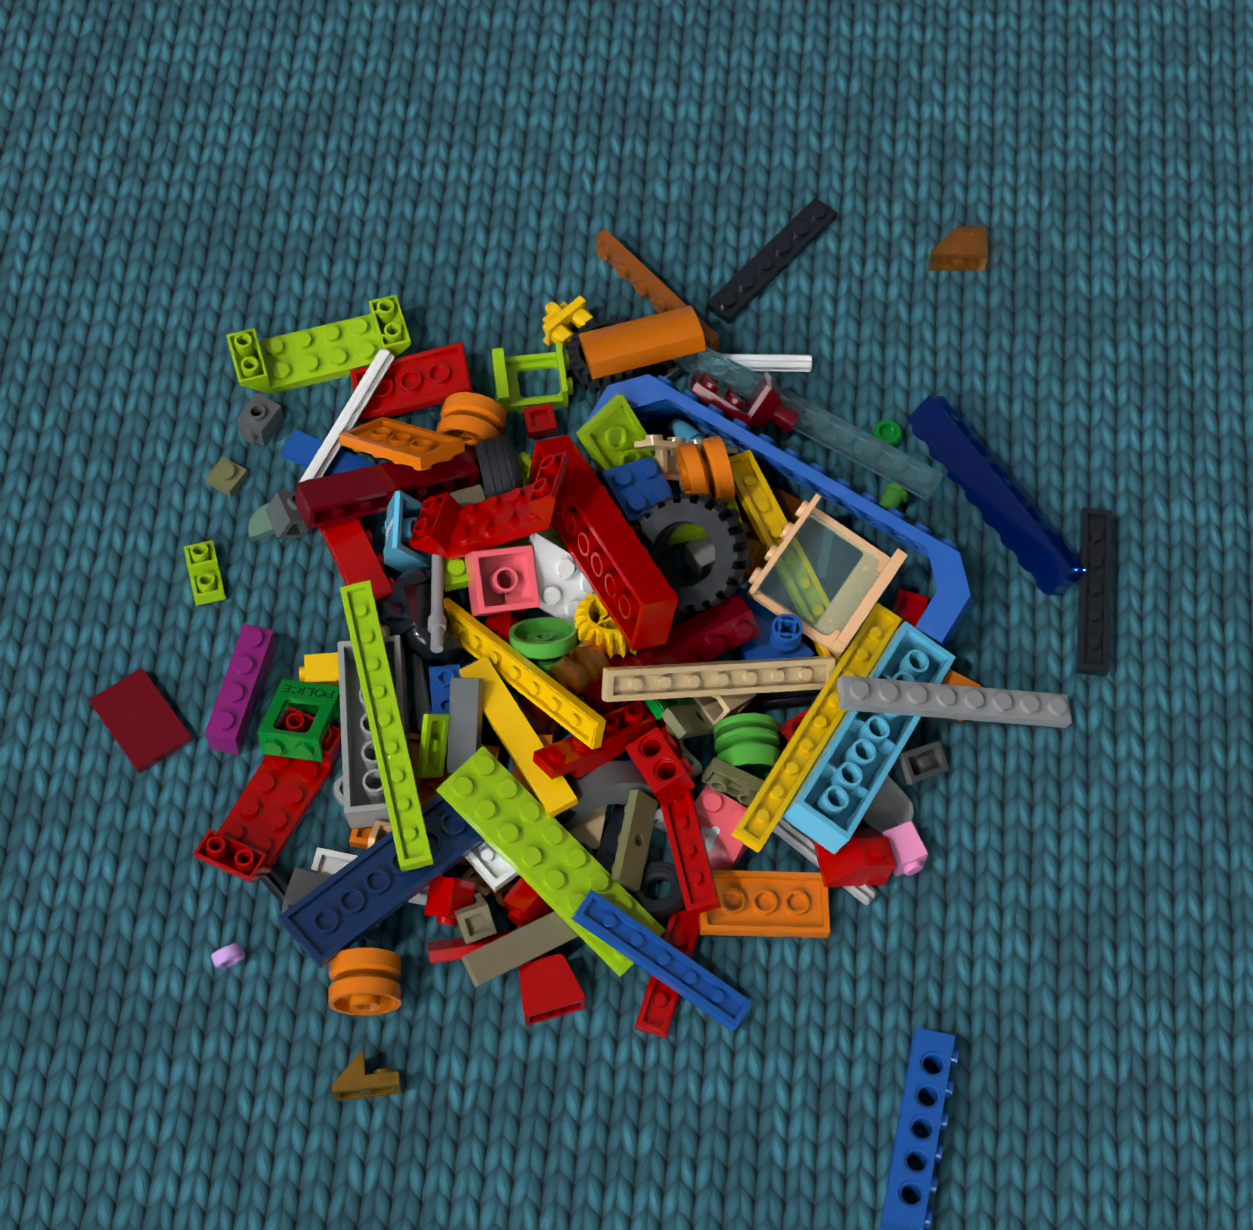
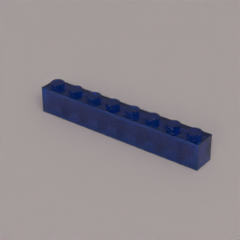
M929 395L907 418V421L913 427V434L927 444L930 448V455L936 461L941 462L948 470L946 472L947 476L954 483L961 486L965 491L964 497L967 501L977 506L982 512L981 517L988 526L994 528L1000 535L1001 543L1015 553L1021 568L1032 574L1036 579L1035 584L1037 588L1048 596L1063 595L1087 572L1086 569L944 396Z

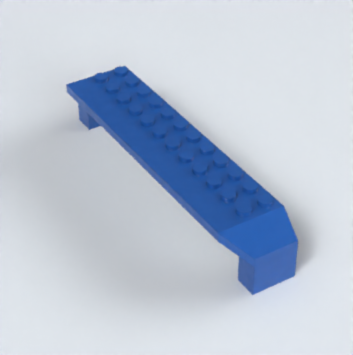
M647 374L606 387L585 424L616 394L624 395L639 422L668 420L678 417L684 418L714 436L719 435L724 442L739 448L742 452L751 450L757 461L811 492L817 493L823 499L928 558L931 563L937 591L915 628L945 650L948 649L975 604L967 567L960 554L961 551L958 549V545L944 537L941 541L935 539L929 528L918 522L914 526L909 524V521L905 519L906 516L892 507L886 511L875 497L866 492L860 496L852 489L853 485L839 477H837L836 481L832 480L826 474L827 471L813 462L810 466L806 465V462L801 459L798 453L787 447L784 451L780 450V447L775 444L776 442L763 433H760L757 437L744 422L736 418L733 422L729 421L730 419L724 415L725 412L712 404L705 407L699 401L700 398L686 389L682 393L679 392L680 390L674 387L672 381L661 375L656 379Z

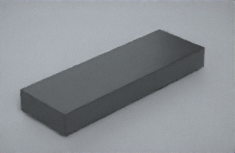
M451 677L447 773H454L481 748L483 678Z

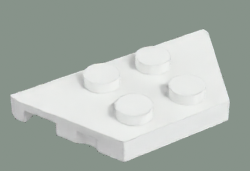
M537 533L531 534L529 542L532 543L540 602V607L538 608L554 618L565 619L574 624L575 609H578L579 601L585 600L587 593L595 594V592L568 552Z

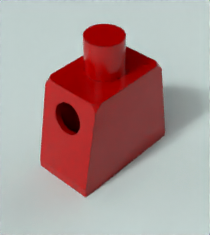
M546 952L529 960L528 963L518 966L525 1026L585 1009L584 993L563 954L548 957Z

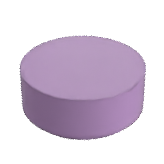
M235 943L217 950L211 955V959L215 968L224 969L242 961L246 954L242 944Z

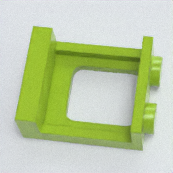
M555 342L556 352L504 357L503 348L492 349V365L497 402L502 405L507 413L520 412L526 407L548 403L552 404V408L568 407V395H573L572 377H566L565 370H570L568 353H563L561 342ZM550 368L557 370L560 392L558 394L528 398L520 395L518 373Z

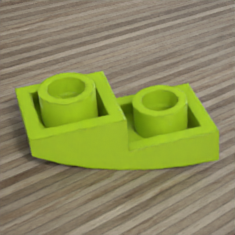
M213 540L183 546L196 606L225 600L226 597Z

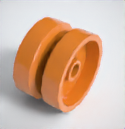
M471 392L454 393L449 395L443 403L441 420L437 425L436 432L463 439L474 462H479L475 445L482 439L501 436L505 429L507 412L501 404L487 396Z
M719 435L702 439L701 453L693 442L676 446L679 476L685 494H710L711 492L714 499L721 498L724 501L735 499L733 474L726 448Z
M352 948L340 951L329 962V978L334 982L328 988V1004L334 1011L347 1015L369 1016L389 1013L401 1006V985L396 982L401 978V957L395 952L379 948Z

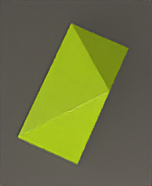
M425 713L423 715L419 739L417 777H443L450 714Z

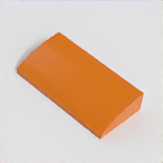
M691 305L579 334L592 380L706 351L704 333Z

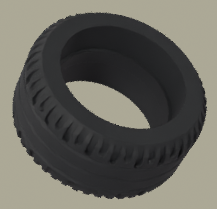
M499 435L477 442L475 446L487 499L491 496L510 492L515 488L524 487L511 436Z

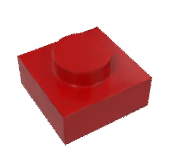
M551 403L523 408L528 439L557 434V424Z

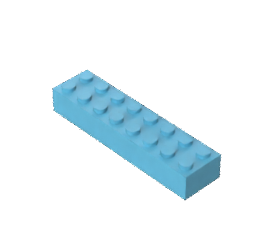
M905 621L893 633L867 678L941 684L956 657ZM846 710L781 817L832 854H835L850 840L921 716Z

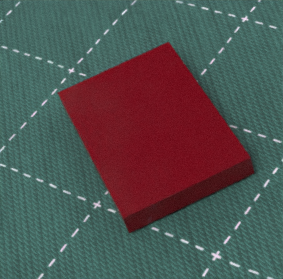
M143 668L89 699L90 705L138 774L192 741L191 735Z

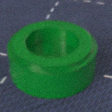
M882 420L874 426L872 441L878 448L892 450L900 444L902 429L896 422Z

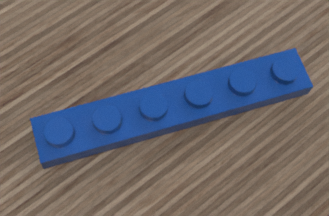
M592 889L586 894L571 918L732 1032L738 1028L752 1004V1001Z

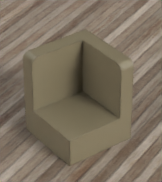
M480 892L474 894L475 904L454 911L458 922V931L466 945L497 933L488 904Z

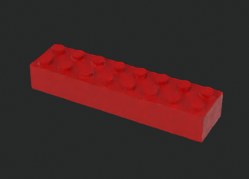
M566 435L536 441L527 485L535 482L540 462L546 456L568 451L570 454L565 482L551 521L552 527L632 651L666 644L670 629L672 628L675 608L678 605L676 591L670 587L663 576L662 570L656 566L649 555L648 549L641 544L633 527L629 526L619 506L615 505L606 487L600 483L594 469L588 465L582 456L580 448L574 444L570 436Z

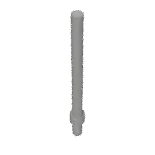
M432 554L431 615L428 617V632L431 633V651L440 653L443 651V633L446 632L447 619L443 615L444 557Z

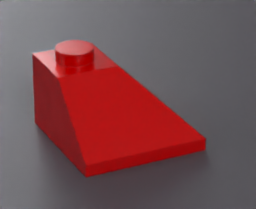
M873 827L856 828L850 840L835 854H832L813 840L824 887L885 885L896 866L889 837Z

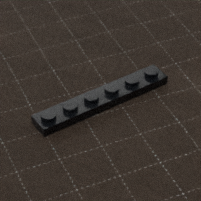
M815 197L707 302L706 309L729 324L836 220L837 212Z
M1082 508L1080 513L1076 673L1107 676L1109 672L1112 510Z

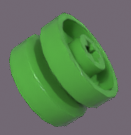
M554 617L531 618L520 621L509 630L510 646L558 683L567 681L578 673L579 659L577 650H575L578 645L577 629L574 628L572 622Z

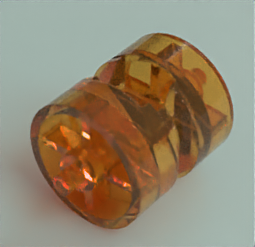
M583 640L569 652V657L563 656L550 667V674L555 681L578 698L591 687V682L596 683L603 677V668H610L603 649L600 650L594 643Z

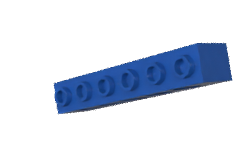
M918 1027L915 1028L910 1047L879 1230H923V1228H930L933 1209L927 1208L929 1195L935 1196L938 1176L932 1175L934 1162L940 1163L944 1145L938 1142L940 1130H946L949 1111L943 1110L945 1098L951 1099L954 1079L948 1078L950 1066L956 1067L959 1055V1048L954 1047L955 1035ZM933 1063L938 1066L940 1072L930 1074L924 1069L923 1065ZM922 1094L929 1095L933 1098L935 1104L925 1106L920 1103L918 1096ZM916 1126L926 1128L929 1132V1137H917L913 1133L912 1128ZM911 1158L920 1160L924 1169L921 1171L912 1170L908 1166L907 1160ZM912 1191L917 1195L919 1202L908 1204L903 1200L901 1193Z

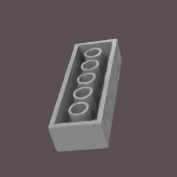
M400 635L385 636L383 638L411 759L405 650ZM351 640L337 642L344 814L351 829L372 827L376 820L390 823Z

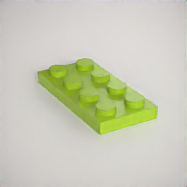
M616 394L576 432L600 472L649 456H653L655 460V450L634 448V441L645 440L647 433L624 395ZM667 481L672 491L675 493L679 489L678 484L676 482Z

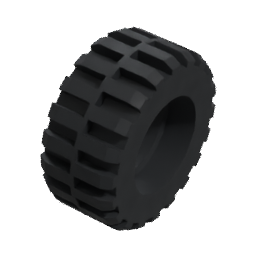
M688 493L665 498L664 501L656 502L650 507V512L643 513L638 520L641 524L640 528L634 529L637 538L648 549L650 557L656 566L662 570L663 576L670 587L676 591L678 605L675 609L683 613L706 610L733 597L739 592V585L745 584L748 575L745 573L746 569L752 567L753 558L748 557L749 550L753 549V541H747L745 533L750 531L747 524L740 523L738 520L741 516L735 508L729 509L727 507L728 502L721 498L714 499L710 494ZM686 523H693L702 527L710 535L715 547L714 566L710 574L700 581H687L678 575L673 569L668 556V544L671 535L677 527Z

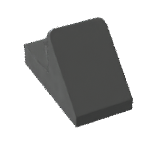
M940 740L901 752L895 761L902 785H909L949 771Z

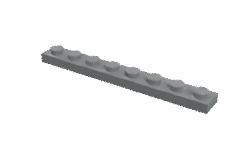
M841 675L837 680L840 710L1066 728L1072 723L1068 696L1065 694Z

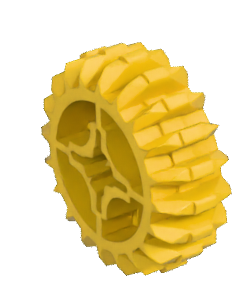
M587 593L585 600L579 601L578 609H575L574 628L577 629L580 644L585 645L588 652L596 650L598 656L607 653L610 659L614 654H620L623 659L628 652L636 655L637 650L632 651L596 593Z

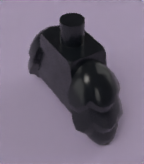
M419 567L403 572L392 586V595L380 605V618L391 622L394 635H400L401 640L406 641L409 649L419 658L443 665L463 664L467 652L461 645V639L453 635L454 633L445 607L443 615L447 619L446 632L443 633V651L440 653L431 651V633L428 632V617L431 615L432 567Z

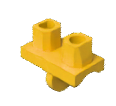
M578 296L569 305L564 301L559 305L552 301L545 305L547 315L542 318L545 323L543 325L545 332L543 342L548 346L555 342H561L562 348L566 349L569 341H572V335L574 334L570 330L574 326L579 328L582 325L588 328V321L594 320V317L586 310V300L582 296Z

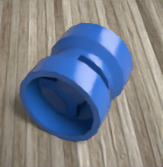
M781 614L773 620L770 645L778 654L790 655L799 648L803 631L799 618L792 614Z

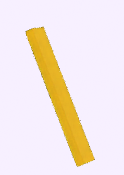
M487 656L460 669L459 674L461 678L484 679L483 713L538 801L544 807L549 818L578 804L577 797L563 775L551 779L532 761L534 751L543 748L544 745Z

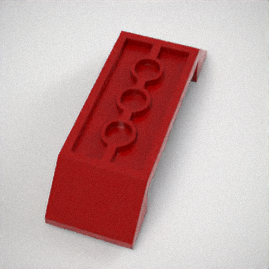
M564 451L555 455H548L542 459L533 484L522 488H515L498 496H491L487 500L468 504L463 508L448 492L427 498L421 506V512L413 527V533L408 544L411 548L455 560L464 557L470 552L482 551L549 529L565 482L570 459L569 452Z
M289 706L275 729L305 733L310 730L315 717ZM330 724L322 742L324 754L322 762L267 754L219 830L209 829L193 853V856L250 883L268 874L331 774L341 746V729Z

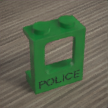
M282 679L258 729L262 754L322 762L324 759L322 742L333 717H340L339 686ZM289 706L304 713L316 714L310 730L305 733L275 729L283 710H287Z

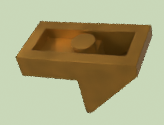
M361 1050L332 1084L334 1100L343 1101L402 1094L399 1071L392 1072L391 1069L383 1068L374 1070L372 1074L367 1075L364 1051Z

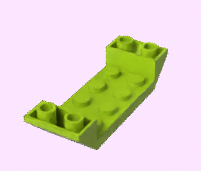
M397 295L368 301L370 311L368 315L259 341L255 328L227 334L226 337L239 385L268 394H275L350 376V370L370 366L381 349L389 350L395 359L411 345Z

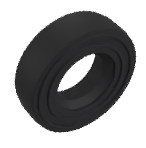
M655 861L646 864L640 890L630 892V895L654 919L669 917L678 912L685 904L676 866L666 861ZM657 880L668 881L671 884V890L665 898L654 900L648 896V888L653 882Z

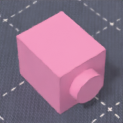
M912 821L882 832L890 840L896 863L893 869L895 877L904 873L906 876H910L923 869L928 853Z

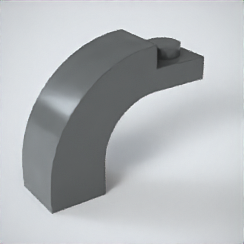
M609 761L577 779L571 776L566 780L577 797L578 804L554 816V818L570 832L588 814L602 806L610 804L626 805L630 790L639 789L654 800L657 797L634 762Z

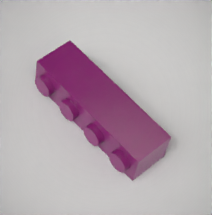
M243 624L205 731L210 749L240 756L277 649L273 630Z

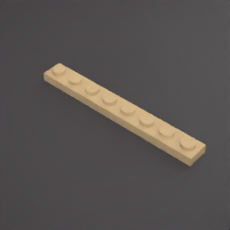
M831 656L603 668L602 700L605 702L819 690L822 689L834 670L835 658Z

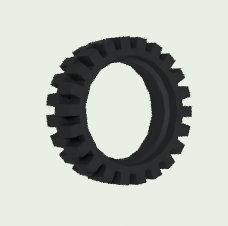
M610 315V320H606L605 316L598 317V323L592 319L588 321V328L582 325L578 328L579 333L575 332L572 335V341H569L568 345L569 363L577 384L580 383L581 388L584 390L589 388L590 393L597 394L600 390L602 396L608 385L653 373L655 364L592 380L588 365L584 362L585 355L579 334L629 321L628 316L622 315L620 320H618L617 315Z

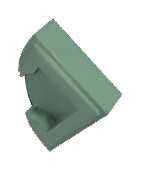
M269 503L257 509L249 521L248 532L251 542L275 534L265 511Z

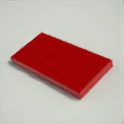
M463 342L394 359L358 418L360 424L368 423L380 417L388 418L443 404L445 399L454 393H473ZM369 366L350 370L354 391Z

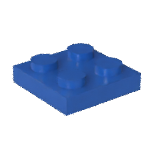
M653 456L602 471L598 477L600 483L606 487L608 494L614 499L615 504L619 506L629 526L639 524L638 520L643 513H649L650 507L656 502L664 501L665 498L675 495Z

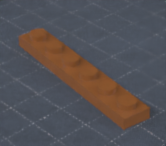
M605 228L596 234V252L599 258L611 264L621 279H626L634 286L635 291L640 297H645L653 304L657 313L687 306ZM697 316L705 337L706 351H703V353H719L720 336Z

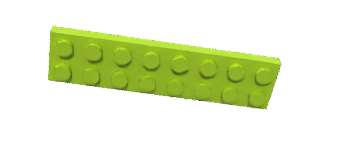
M484 746L474 753L436 790L619 977L634 962L571 919L586 894L592 889L659 937L665 931L619 883L611 880V875L554 817L549 818L544 807Z

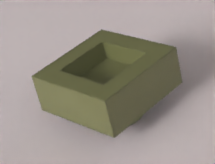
M222 456L206 476V482L208 485L232 497L248 477V471Z

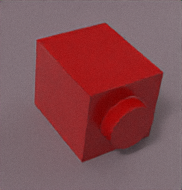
M439 877L429 885L424 915L436 917L437 924L455 927L457 919L454 911L473 904L476 883L456 878Z
M522 877L502 899L509 911L507 916L520 927L528 925L553 911Z

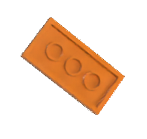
M380 417L339 433L340 445L352 448L355 452L372 454L374 458L392 460L394 464L409 465L418 471L428 470L431 468V465L440 461L452 460L453 456L465 451L463 439L386 417Z
M712 870L721 907L699 914L700 935L829 937L828 887H824L821 873Z

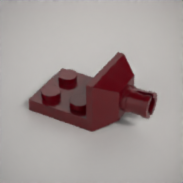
M696 370L690 379L691 393L698 396L704 402L718 407L733 420L736 418L749 427L765 426L767 422H772L788 433L799 416L797 411L790 409L781 402V395L772 377L766 372L747 401L743 400L745 396L735 388L729 387L727 390L719 385L720 380L707 371L702 374Z

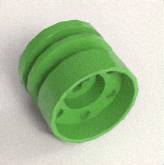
M742 713L720 720L713 728L714 749L718 753L716 758L765 781L781 755L778 749L780 737L778 735L779 724L777 720L769 715L759 713Z

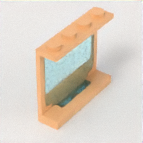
M816 493L810 503L804 500L795 513L799 517L795 524L789 522L779 536L783 539L780 546L772 545L764 557V560L768 562L764 569L760 567L755 569L748 580L752 586L746 595L777 616L781 614L795 615L802 623V633L839 657L908 555L897 549L893 556L889 557L815 507L821 498Z

